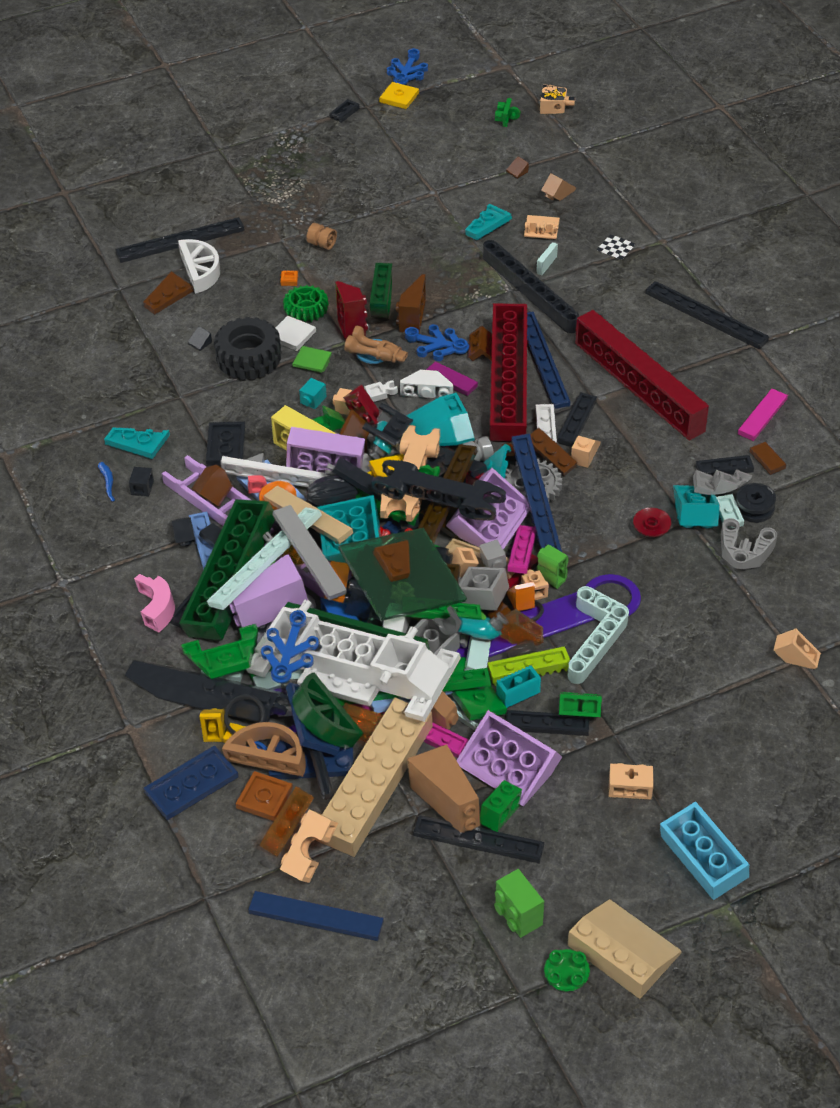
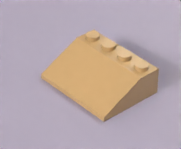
M610 899L583 916L569 931L568 946L577 952H583L586 960L639 999L642 998L682 952Z

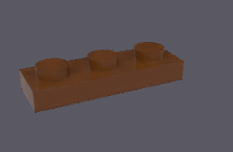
M537 428L530 434L534 450L549 464L552 463L554 468H558V472L562 476L567 475L577 466V461L540 428Z

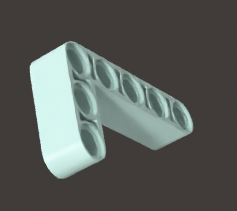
M588 586L578 589L576 607L581 612L600 621V623L569 662L568 679L574 684H580L585 681L628 624L629 609L625 605Z

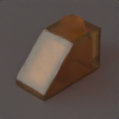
M517 609L505 615L509 623L507 625L503 624V628L500 630L502 633L500 636L512 644L543 643V627Z

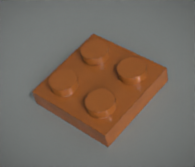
M254 771L236 802V809L276 821L293 789V784Z

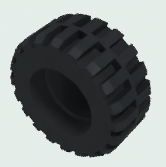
M257 317L237 318L235 321L227 322L226 326L223 325L215 335L216 362L220 370L228 376L231 375L232 378L255 380L257 377H265V374L269 375L273 372V369H276L281 361L282 352L279 332L276 327L264 319L260 320ZM247 347H254L253 349H247V350L242 349V348H247Z

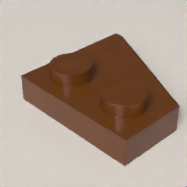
M408 540L374 548L373 554L391 582L409 577Z

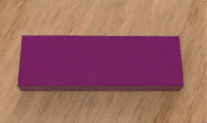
M436 361L426 369L440 372L453 384L454 390L466 396L478 387L477 381Z

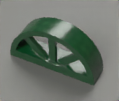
M375 263L369 303L371 317L389 318L392 298V263Z
M315 672L306 676L294 692L292 698L293 707L298 718L305 727L323 741L338 747H353L364 734L363 731Z

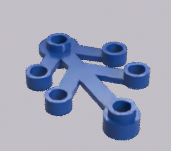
M413 48L408 50L409 59L405 67L398 58L391 60V66L387 67V75L393 76L395 83L405 85L412 79L423 80L424 72L428 71V64L420 63L412 67L413 63L418 61L420 57V51Z
M435 324L429 326V334L436 338L419 334L418 329L415 327H409L405 330V338L408 342L414 343L418 340L430 343V345L417 348L418 357H426L427 352L435 350L433 352V359L435 361H442L445 355L452 353L463 354L469 350L467 341L458 338L455 330L452 328L445 330V338L439 331V326ZM442 347H447L446 349H443V350H436V349H439V348H442Z
M301 610L293 611L290 614V624L292 627L286 645L280 638L279 631L276 628L267 630V639L275 644L282 655L280 663L274 656L271 646L266 645L261 648V656L263 659L268 660L272 666L271 677L277 683L288 682L293 672L302 667L310 668L314 664L311 654H304L300 660L289 664L291 658L308 649L316 650L319 647V640L315 636H310L305 642L295 646L300 628L306 625V615ZM272 633L276 634V636L271 637L269 635ZM312 641L316 642L315 645H310L309 643ZM265 651L271 652L270 654H264ZM305 659H310V660H311V661L308 662V663H305V662H304ZM285 673V675L279 676L278 674Z

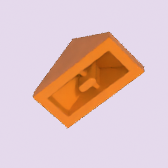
M534 582L516 585L507 591V596L515 611L535 608Z

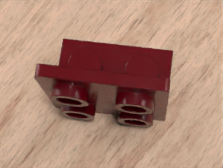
M362 385L357 386L343 397L347 408L354 410L369 425H376L378 423L376 418L379 416V409Z

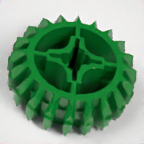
M300 285L299 288L294 287L293 290H289L285 294L283 306L287 316L306 323V321H318L319 317L323 318L324 314L327 313L329 301L327 294H325L324 290H320V287L315 288L314 285L302 287Z

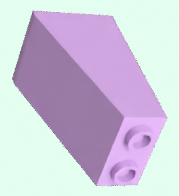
M289 554L270 565L229 604L232 613H236L233 618L237 627H245L255 623L257 627L272 622L287 602L302 605L305 599L308 600L302 578Z

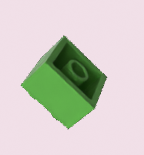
M519 869L496 881V901L494 906L498 914L506 918L511 931H516L521 938L543 925L544 900Z

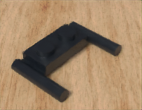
M382 402L379 409L393 416L383 431L376 429L366 422L362 429L395 447L403 433L412 424L413 419Z

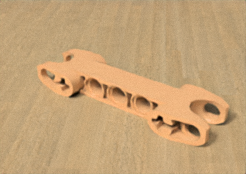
M410 425L403 433L400 442V454H405L403 461L410 462L419 469L421 466L426 465L428 457L437 458L440 429L435 428L430 434L421 436L416 434V426ZM381 494L380 516L381 518H388L391 512L401 510L406 513V521L412 522L419 513L422 499L405 495L403 499L396 500Z

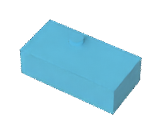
M696 801L660 823L662 839L713 900L749 878V863Z

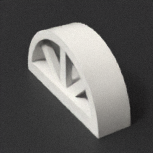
M192 239L178 240L180 255L195 294L207 290L217 282L220 276V263L217 251L210 244ZM210 261L213 263L211 269L198 265ZM197 271L203 272L204 274L198 276Z

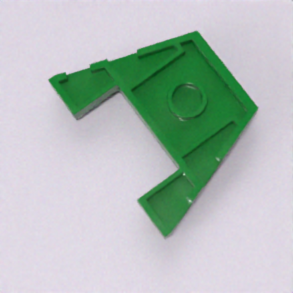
M255 623L239 628L242 638L239 641L204 651L201 650L199 640L181 644L183 653L210 679L222 677L233 672H240L251 667L258 634L257 625Z

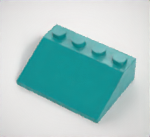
M374 495L318 507L319 510L346 524L353 530V534L341 544L321 534L322 553L327 560L356 564L358 553H363L365 546L371 548L383 546Z

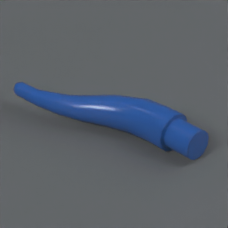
M100 462L98 468L105 477L106 492L110 500L114 502L115 499L112 496L113 474L104 462Z

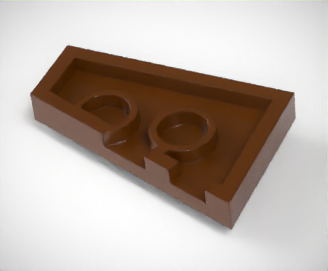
M171 271L143 301L144 307L155 315L192 293L193 286Z

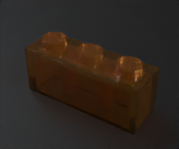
M296 786L259 846L278 857L314 797Z

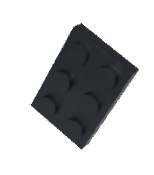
M245 421L209 422L206 454L207 466L221 465L222 456L244 460Z

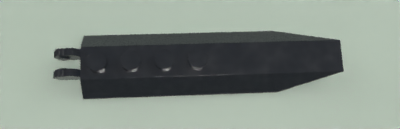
M133 660L125 673L128 679L158 699L204 710L224 709L225 711L229 702L235 697L244 694L255 696L264 706V722H269L270 714L272 713L281 716L286 715L288 710L286 706L290 705L288 695H285L283 692L219 677L210 679L206 674L176 667ZM241 699L232 705L228 715L259 723L261 710L255 701Z

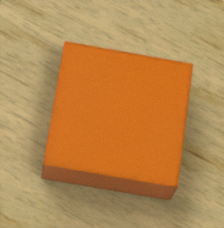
M281 271V286H297L298 271Z

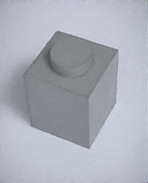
M498 540L479 545L481 560L485 567L507 568L506 554Z

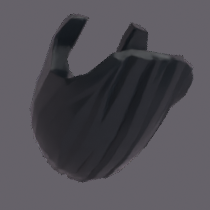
M337 475L321 477L311 483L307 489L306 498L309 504L318 508L319 506L356 499L358 492L357 487Z

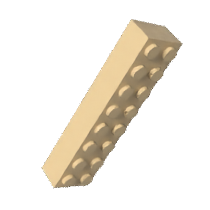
M398 698L393 699L322 814L338 823L330 842L327 843L316 839V841L355 857L406 772L408 758L416 755L433 727L432 712L429 713L425 722L406 717L404 712L409 703Z

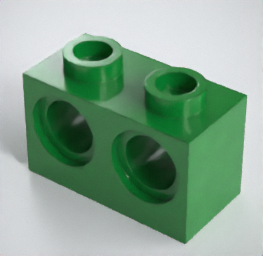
M560 692L559 715L601 717L602 696L601 694Z
M503 780L482 804L480 823L498 832L519 808L522 789Z

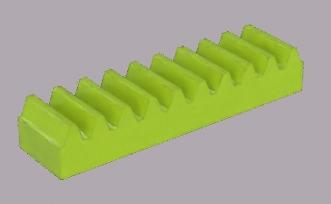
M564 646L488 662L487 668L492 683L496 686L497 679L500 680L504 676L507 677L511 673L529 667V665L542 676L546 672H549L551 675L555 670L557 673H560L561 669L568 671L570 658Z

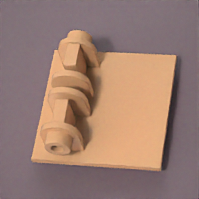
M527 215L524 237L557 239L560 218Z

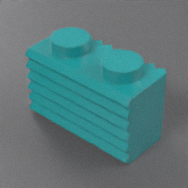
M529 665V667L522 668V670L511 673L507 677L504 676L500 680L497 679L496 694L507 708L540 693L541 677Z

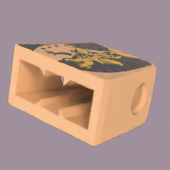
M543 84L540 114L564 113L565 106L575 105V97L567 96L566 88Z

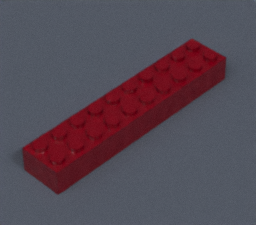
M493 303L490 441H511L512 436L525 435L527 428V304Z
M594 310L577 317L575 344L689 441L706 432L709 405L705 401L700 399L693 391L688 389L681 381L671 375L669 371L665 370L658 362L653 360L646 352L641 350Z

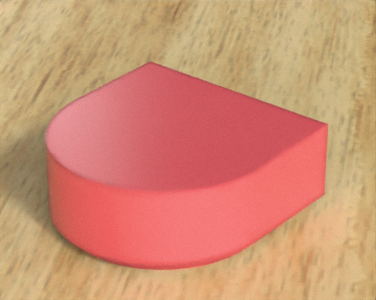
M261 475L248 476L249 494L260 493L261 489L267 485L266 478Z

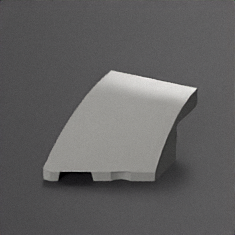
M696 470L693 475L694 492L706 495L730 492L751 480L752 475L736 470L732 476L716 470L712 476Z

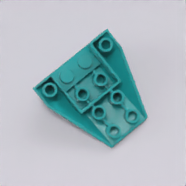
M457 393L441 396L406 415L413 419L411 425L416 426L415 431L418 435H428L433 429H440L439 446L459 445L475 440L468 413Z

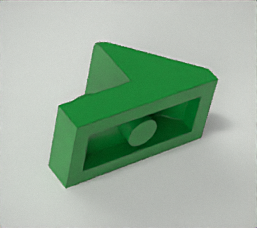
M322 406L323 416L312 419L331 431L342 428L345 423L344 418L339 412L326 406Z

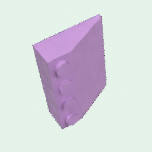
M291 427L287 441L286 467L325 473V470L332 471L326 468L328 463L335 465L339 457H342L362 469L365 439Z
M491 468L479 480L490 482L506 491L505 502L500 504L490 503L496 508L497 516L495 520L485 521L466 518L461 515L458 508L446 526L459 538L479 547L481 544L498 540L502 549H504L530 511L527 498L497 471ZM496 492L491 493V494H493V495H495V496L501 497V496H500L498 493H496ZM483 510L486 514L491 515L489 511Z
M488 710L456 761L461 768L494 789L503 780L521 788L520 805L524 806L551 776L562 756Z

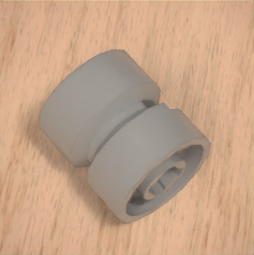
M486 436L476 439L475 443L473 441L463 443V445L477 446L478 452L474 459L476 461H485L494 454L492 444Z

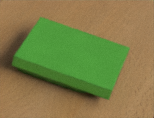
M302 346L293 362V366L324 372L330 362L332 353Z

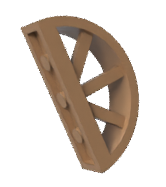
M261 722L246 726L234 733L222 747L224 756L229 762L302 777L305 773L306 759L302 746H300L299 738L291 729L278 723ZM271 739L267 750L258 749L255 741ZM279 740L293 746L282 753L274 752Z

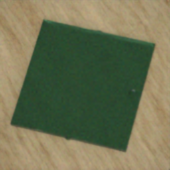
M424 528L342 544L338 547L380 621L462 603L467 600L466 595ZM408 540L409 577L391 582L374 556V548Z

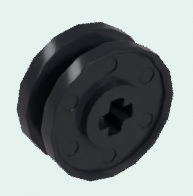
M749 483L740 487L737 491L736 503L744 520L759 523L772 517L775 510L776 495L769 486L762 483Z

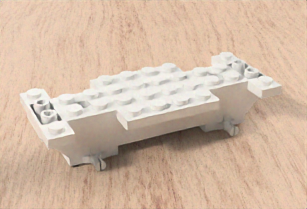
M306 599L300 608L291 609L283 607L268 629L276 628L279 631V636L286 645L292 627L290 624V614L293 611L301 610L306 615V625L300 628L295 646L305 642L310 636H315L319 640V647L316 650L308 649L290 659L289 664L300 660L304 654H311L313 656L314 664L312 667L300 668L304 671L297 681L298 685L303 682L306 676L315 672L334 697L370 707L379 691L408 698L411 701L404 711L406 717L425 722L461 659L459 653L442 648L437 656L427 649L425 643L413 639L418 630L412 626L404 636L388 634L385 638L320 621L318 615L307 612L312 603ZM266 633L254 650L255 654L252 658L251 667L246 669L248 673L265 677L272 667L268 660L263 659L261 656V648L263 646L269 645L273 648L274 656L279 663L282 659V655L275 644L267 639ZM272 633L269 636L274 637L276 634ZM312 641L309 644L315 645L316 642ZM265 651V652H264V654H270V653H271L270 651ZM305 659V660H304L305 663H308V662L311 661L310 659Z

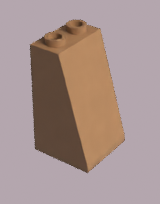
M447 744L408 758L410 787L446 821H449L460 833L480 826L479 798Z

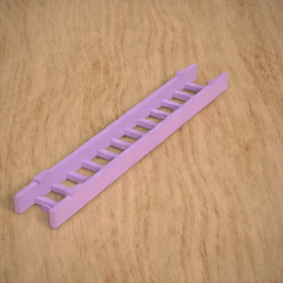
M188 455L185 457L186 468L194 474L187 479L181 481L175 479L166 471L162 473L165 485L202 512L207 511L208 516L224 526L228 517L224 513L232 508L235 499L251 500L232 487L227 494V497L231 500L219 509L214 507L211 501L203 499L199 496V493L187 487L198 479L206 468L205 465L198 463ZM271 528L270 534L275 532L273 528ZM293 548L285 555L289 554L290 558L297 554V551ZM285 555L279 556L275 561H278ZM301 561L295 565L302 578L303 585L320 597H324V592L312 574L302 570L306 567L304 562ZM349 569L348 580H349L350 578H352V576H351L352 571H351L350 569Z

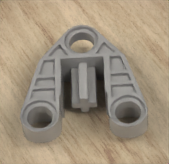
M733 518L724 520L721 531L722 558L737 569L760 567L770 556L776 545L777 532L772 528L762 529L752 552L750 551L752 542H749L747 538L741 540L739 548H736L740 527L739 522ZM727 526H733V527H735L736 529H734V530H729V529H727L726 527H727ZM770 535L773 538L765 539L763 536Z

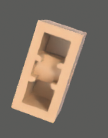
M622 763L610 764L609 797L652 799L653 766L625 765Z

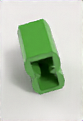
M548 544L538 552L537 571L540 570L545 581L558 589L567 578L568 556Z

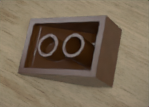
M422 274L401 294L400 302L396 303V312H399L396 318V325H399V332L405 333L407 328L415 327L420 334L426 303V274Z

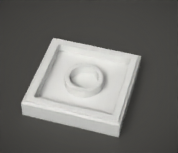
M287 316L276 327L280 335L281 345L298 351L316 332L315 326Z

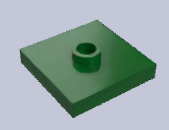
M491 685L452 691V696L469 720L483 718L488 710L495 715L506 714V706Z

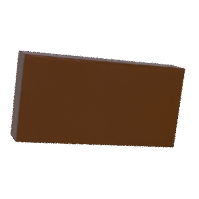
M766 442L750 447V453L770 475L786 469V463Z

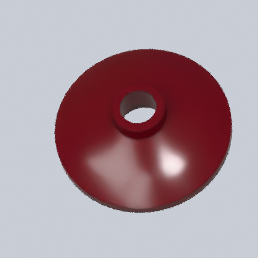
M644 508L635 514L633 525L639 533L645 536L658 537L669 531L671 518L661 509Z

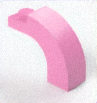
M139 574L134 578L138 591L152 598V601L141 611L144 624L160 632L168 625L174 615L175 603L168 583L162 577L158 576L153 580L150 577Z

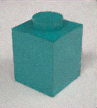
M310 378L299 390L300 403L316 409L327 397L326 384Z

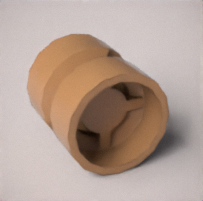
M312 223L307 232L308 243L319 245L328 250L334 246L337 239V231L335 229L325 228L317 223Z

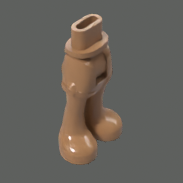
M358 325L355 326L352 336L349 335L345 342L346 352L372 355L382 361H392L394 363L399 361L403 363L408 356V352L403 351L401 347L387 340L379 341L365 337L364 329Z

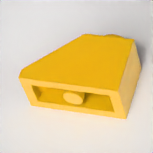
M224 709L203 710L200 713V722L204 742H223L226 729Z

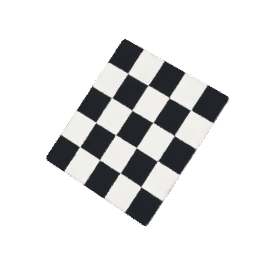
M610 234L597 248V251L623 260L636 244Z

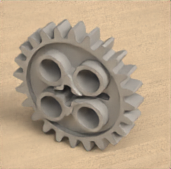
M537 459L548 502L549 499L554 501L555 496H559V492L562 491L561 473H558V468H553L552 463L546 465V460L540 463V460ZM515 461V466L510 464V469H506L505 479L526 497L518 463Z

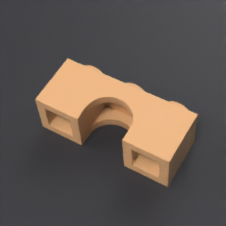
M309 809L301 819V827L298 833L294 834L289 851L281 860L280 870L301 881L310 883L319 863L309 856V845L316 839L329 843L338 823Z

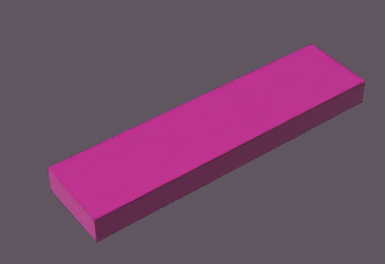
M771 389L739 428L738 435L754 441L785 403L788 395Z
M524 525L518 527L507 572L527 574L536 538L535 527Z

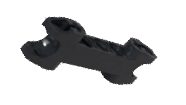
M384 461L382 472L387 477L377 476L371 481L372 489L388 498L401 500L405 495L440 503L459 508L461 515L474 520H495L497 516L496 508L490 503L500 504L506 500V491L490 482L476 480L470 485L419 472L416 465L406 461ZM388 466L393 467L394 470H390ZM377 483H380L386 487L382 488ZM496 492V493H498L501 497L495 496V495H493V494H491V493ZM483 510L489 511L491 515L486 514Z

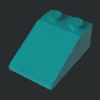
M673 485L677 519L680 525L686 528L694 526L712 528V526H718L720 504L715 495L694 492V486Z

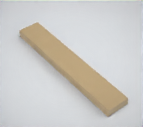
M278 485L264 495L265 501H269L270 504L278 509L291 505L297 515L305 507L318 509ZM321 511L322 516L310 526L338 544H341L353 534L351 527Z

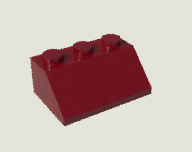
M335 281L337 320L345 341L349 335L352 336L353 330L357 325L364 329V336L366 337V331H368V325L365 321L367 311L364 308V305H367L366 296L362 295L360 288Z

